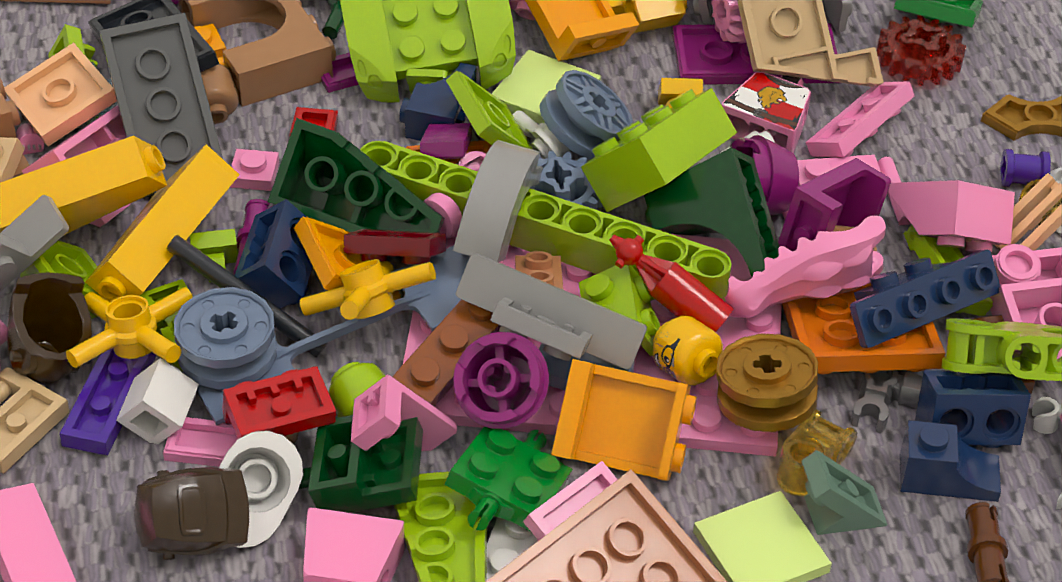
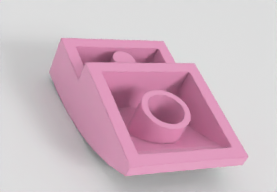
M1062 247L1034 250L1041 262V271L1036 281L1000 284V293L990 297L993 301L990 311L993 316L1002 315L1004 321L1062 327ZM992 255L993 261L995 260L997 255ZM1062 349L1058 352L1057 359L1062 357Z

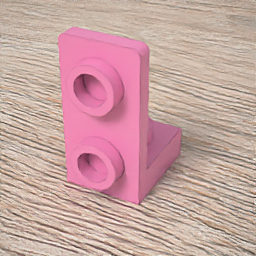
M387 374L354 399L351 442L366 451L380 440L391 437L400 427L401 420L417 417L423 429L421 451H432L457 433V423Z

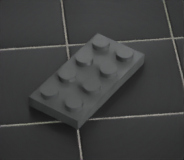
M181 13L100 30V37L126 138L135 136L151 145H155L159 149L166 168L162 170L165 180L167 181L206 144L223 159L186 14ZM155 191V192H153V193H151V194H149V195H147V196H145V197L154 196V194H155L157 191Z

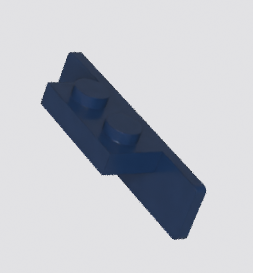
M988 249L980 250L949 263L932 264L930 258H922L904 264L905 272L898 275L897 271H891L870 278L871 286L854 292L856 301L850 304V311L860 346L862 348H871L1000 293V283L991 251Z

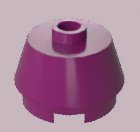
M754 135L751 138H738L730 145L731 148L754 158L770 216L788 211L795 189L799 186V167L795 155L788 149L760 135Z
M510 332L491 333L475 340L463 352L454 370V391L460 407L473 421L493 429L512 428L529 420L543 404L549 386L548 367L540 350L527 338Z

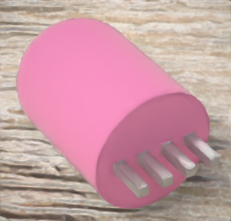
M24 123L20 125L16 131V137L25 148L23 154L43 152L44 142L30 124Z

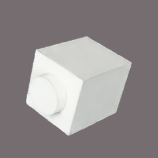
M159 358L134 378L116 421L149 443L160 444L182 428L199 384L183 374L177 367Z

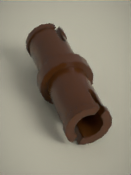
M988 502L974 503L966 509L965 518L968 522L970 541L967 544V555L970 562L974 563L977 582H1009L1005 559L1008 557V546L1005 538L1000 535L997 508L994 505L990 507Z

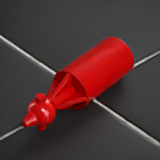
M613 235L609 239L616 250L617 260L615 265L621 269L624 265H635L650 293L649 295L675 316L693 317L714 332H717L734 310L732 306L677 262L644 255L641 245L644 239L641 236L637 235L635 238L624 239Z

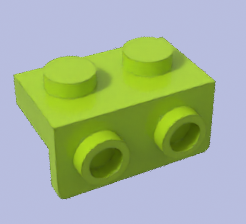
M624 265L622 269L614 266L580 281L581 298L647 326L641 346L649 356H653V339L661 326L655 312L652 310L651 301L654 298L649 295L650 293L635 269Z

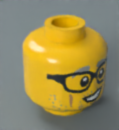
M679 316L665 322L657 330L653 339V358L656 365L679 382L691 386L703 383L716 374L718 357L723 352V343L720 336L712 329L693 317Z

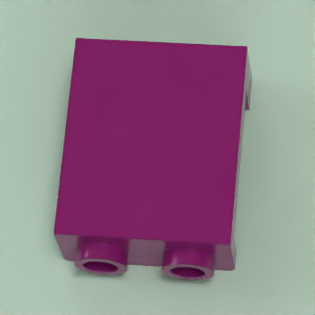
M855 158L796 187L778 240L779 246L795 251L800 237L815 240L818 231L833 232L836 225L857 227L865 218L879 216L891 184V179L858 158Z

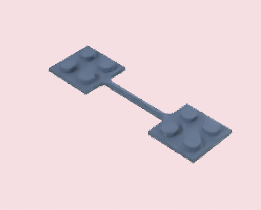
M454 246L446 248V252L430 257V262L433 264L436 272V279L402 289L405 296L395 300V305L381 314L364 319L355 318L347 320L295 342L288 347H283L276 341L277 357L271 369L259 380L278 376L286 371L293 370L292 360L301 353L403 310L418 312L433 332L461 300L456 296V290L470 256L453 251ZM408 264V265L403 266V267H401V268H399V269H396V270H394V271H391V273H392V272H395V271L402 270V269H406V268H409V267L417 266V265H420V264ZM198 385L196 392L215 424L219 425L225 422L223 418V389L218 390Z

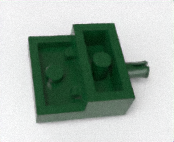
M353 415L336 418L335 423L317 427L312 467L303 468V477L299 489L308 488V492L317 509L354 513L417 501L423 429L417 417L401 420L400 427L391 437L380 440L366 451L351 442Z

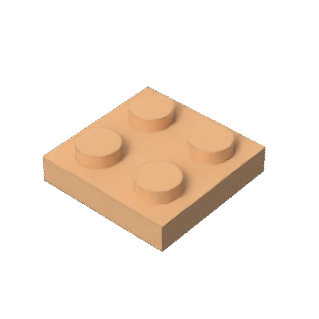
M75 43L67 46L4 87L8 99L13 100L17 110L48 147L117 102L114 88Z

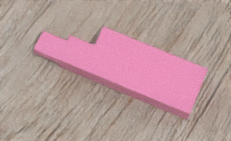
M34 483L0 490V573L3 581L76 582Z

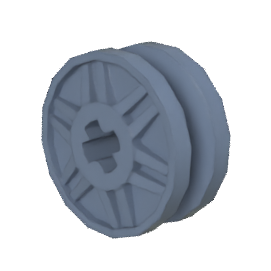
M577 70L565 72L558 80L556 89L549 91L539 105L544 122L556 138L574 153L589 160L595 157L592 152L593 148L612 137L619 141L620 139L616 133L633 123L632 116L626 105L613 90L599 79Z
M235 287L210 289L193 296L184 303L174 319L175 342L181 348V356L178 359V363L184 374L201 386L220 390L234 387L245 381L255 382L271 369L277 357L274 313L266 300L252 291Z

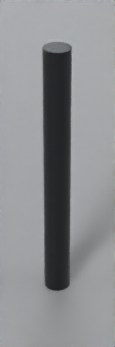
M176 235L168 244L167 250L219 288L235 287L252 291L266 300L274 313V327L294 342L315 334L179 235ZM327 343L308 350V352L317 358Z

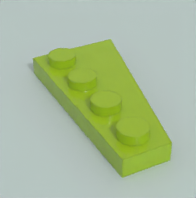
M450 471L419 474L417 501L394 505L398 520L404 521V539L418 581L486 582L487 528L478 531L476 528L480 519L473 528L467 520L468 515L474 510L476 505L466 496L444 485Z

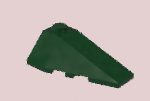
M296 118L267 202L276 205L287 199L305 216L348 232L370 229L440 233L445 218L344 136L336 131Z

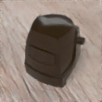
M47 272L31 274L17 279L11 295L7 328V349L10 366L16 372L23 374L33 381L53 383L65 378L69 373H77L81 366L74 368L66 357V351L92 337L91 317L83 295L85 283L81 277Z
M216 467L187 468L173 472L161 470L157 472V476L137 485L134 521L141 547L148 548L150 552L163 553V560H174L175 554L209 555L247 543L249 501L242 470Z

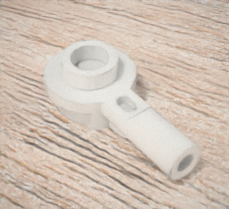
M523 111L513 113V117L524 135L535 140L531 144L534 150L541 152L540 157L542 159L548 158L549 151H554L556 157H563L566 152L570 151L548 129L546 123L538 125Z

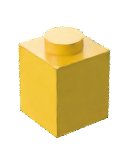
M621 0L624 12H632L639 23L634 33L677 25L687 9V0Z

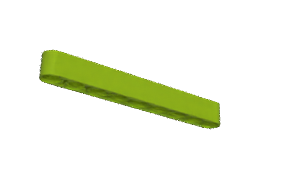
M372 141L361 147L360 150L421 200L424 201L434 193L445 194L458 205L463 216L478 171L385 141ZM531 188L526 193L509 245L529 252L543 251L550 253L552 256H561L562 263L598 274L616 266V250L609 241L613 235L624 239L635 238L639 235L644 239V242L641 244L644 255L677 262L725 301V297L728 294V280L732 265L730 257L726 253ZM632 265V267L635 269V271H636V272L638 273V275L640 276V274H639V272H638L636 266H635V265Z

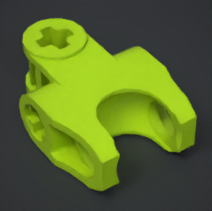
M946 319L945 329L949 330L946 357L942 358L941 368L970 374L1002 373L1013 374L1023 379L1062 381V357L1057 359L1058 352L1062 349V327L1009 321L989 323L972 319Z

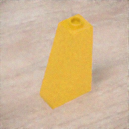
M131 136L0 182V233L38 198L46 195L53 199L67 222L69 230L64 234L66 235L166 187L167 183L162 172L166 168L164 158L155 145Z
M207 144L203 146L166 181V187L154 194L85 283L96 291L99 296L109 302L126 295L140 296L174 256L167 250L170 241L176 235L187 240L240 174Z

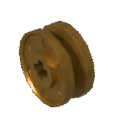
M756 334L742 337L729 344L719 355L716 370L718 381L717 403L722 414L735 425L752 431L777 432L794 428L808 420L817 408L818 360L813 351L799 340L781 334Z

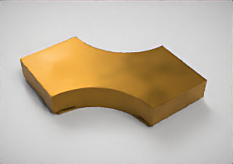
M1008 94L982 114L981 122L1013 141L1031 134H1051L1062 137V96L1050 101L1037 102L1023 100Z

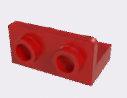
M317 366L302 370L293 369L278 376L255 382L245 381L234 387L223 389V418L227 425H233L238 439L251 432L270 431L286 436L336 422V409Z

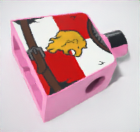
M765 72L754 73L721 104L737 131L731 138L736 140L744 138L753 131L758 133L768 131L776 144L794 154L807 119L811 96L810 90L803 87L802 78L781 75L778 78Z

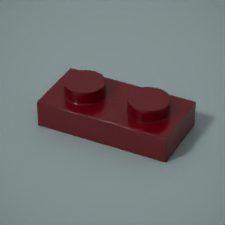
M360 229L344 235V253L360 254V261L364 262L375 259L380 260V262L387 261L388 255L403 256V263L424 264L430 262V257L446 252V233Z

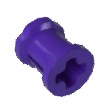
M1004 149L1000 164L1002 187H1010L1011 183L1036 185L1047 173L1050 174L1051 158L1049 152L1041 151L1039 155L1014 154L1012 149Z

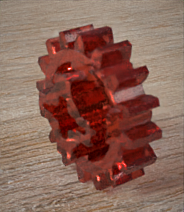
M918 15L917 20L912 21L907 16H903L901 24L891 20L888 24V29H881L876 52L877 56L880 57V67L889 66L888 75L901 74L903 75L902 82H908L911 78L917 79L919 86H923L925 80H930L933 84L940 85L941 77L951 81L953 80L954 72L960 73L966 45L961 44L963 38L961 34L952 35L953 26H938V19L928 23L925 22L923 16Z

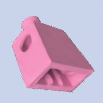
M309 507L304 553V582H391L405 549L404 521Z

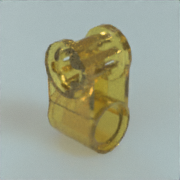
M815 409L809 419L802 422L789 438L785 440L782 446L776 475L780 488L793 496H806L808 492L805 483L808 481L801 460L818 450L841 465L855 444L857 430L852 427L843 429L823 418L822 412Z

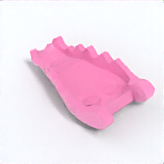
M869 216L859 226L850 230L836 232L818 231L815 240L800 237L795 251H791L784 246L779 247V256L775 259L766 257L764 259L765 270L754 272L750 280L739 281L734 276L729 278V291L725 301L734 308L730 315L733 317H754L765 308L802 298L825 299L829 296L854 291L859 287L869 284L871 277L879 275L883 271V257L879 252L873 251V248L885 236V221L880 216Z

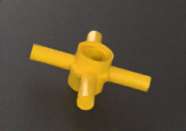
M378 259L365 261L351 266L340 273L344 286L301 298L300 307L305 316L340 307V313L345 319L369 318L381 314L395 305L391 292L433 281L436 279V272L431 262L391 273L394 269L389 261L380 262Z
M183 287L150 306L145 298L137 295H126L109 302L95 292L87 293L84 298L88 310L106 322L105 330L66 351L69 363L74 368H77L111 348L121 358L134 359L153 352L169 363L176 362L181 356V348L156 332L157 323L177 313L181 306L193 297L189 289Z

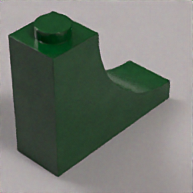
M729 148L684 171L668 184L644 195L647 205L645 215L651 228L669 234L689 236L704 233L721 234L738 249L752 277L754 272L765 270L764 259L766 257L775 259L779 256L778 248L780 246L754 158L736 149Z

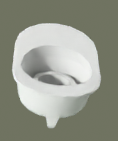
M270 431L251 432L238 439L228 450L219 468L242 470L249 501L248 541L242 546H236L237 548L253 547L271 537L286 514L303 477L302 459L295 445L283 435Z

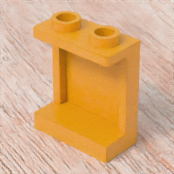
M525 0L558 62L621 47L639 26L632 12L615 15L608 0Z
M572 359L551 455L592 464H598L603 461L610 468L623 471L632 469L636 474L670 481L672 472L681 473L686 444L678 442L682 424L691 425L697 397L689 395L691 385Z

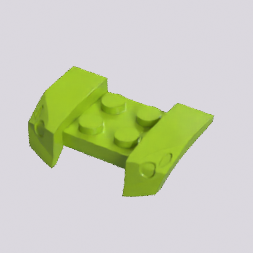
M340 0L353 68L357 82L367 99L378 102H400L397 80L405 79L407 69L453 71L458 68L460 63L478 66L480 85L485 90L512 73L516 50L509 0Z

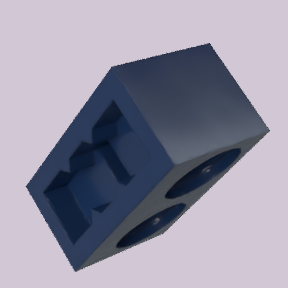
M287 199L255 215L235 273L237 278L280 309L289 304L295 305L300 302L301 298H304L309 288L308 280L313 267L294 229L300 219L306 216Z
M924 371L915 421L957 425L958 436L967 445H981L986 448H999L1002 445H1021L1031 394L1022 380L1013 374Z

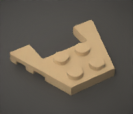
M737 0L754 72L869 87L879 86L884 83L876 47L834 54L822 0Z

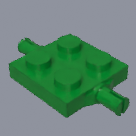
M484 426L452 467L444 485L466 496L476 505L467 519L472 528L480 519L476 530H485L492 518L496 516L509 520L530 531L523 521L530 513L563 489L572 472V468L559 462L553 455L540 452L547 443V438L543 432L535 441L539 430H532L522 442L504 429H493Z

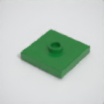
M896 0L894 9L922 15L924 18L935 22H950L972 28L980 15L983 1Z

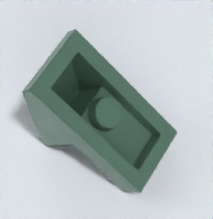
M818 450L801 460L808 481L805 483L808 494L804 498L817 535L885 527L888 525L872 485Z

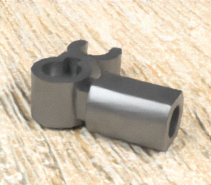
M882 370L875 373L863 372L858 400L854 403L852 410V426L858 427L861 417L866 415L872 416L877 420L876 432L882 433L886 428L889 415L888 407L891 400L899 401L898 405L917 409L923 376L906 372L905 376L899 375L897 370Z

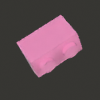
M959 180L897 182L890 184L888 192L918 234L937 238V246L963 248L964 243H966L965 251L977 252L988 249L992 252L993 245H1011L1015 192Z

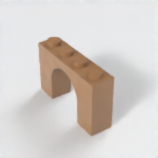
M178 0L179 11L186 14L187 20L193 27L214 24L216 29L237 23L257 22L278 29L277 32L266 38L223 51L224 66L231 72L239 103L242 107L322 82L321 76L328 72L333 78L332 61L336 60L334 44L329 37L323 36L318 28L316 19L312 14L308 15L305 12L300 0Z

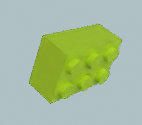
M712 88L698 95H695L692 89L686 91L670 101L672 108L668 105L664 107L661 104L641 116L642 123L637 120L618 131L616 134L620 139L619 141L612 137L592 149L595 157L582 165L581 169L606 212L668 184L737 133Z

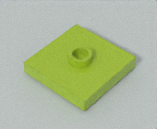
M456 70L446 79L447 84L478 136L491 145L495 141L500 140L533 150L505 103L462 72Z

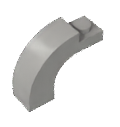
M500 140L493 143L479 168L471 188L453 251L469 256L478 253L497 262L505 260L524 197L530 187L538 185L540 182L543 167L537 165L541 152Z

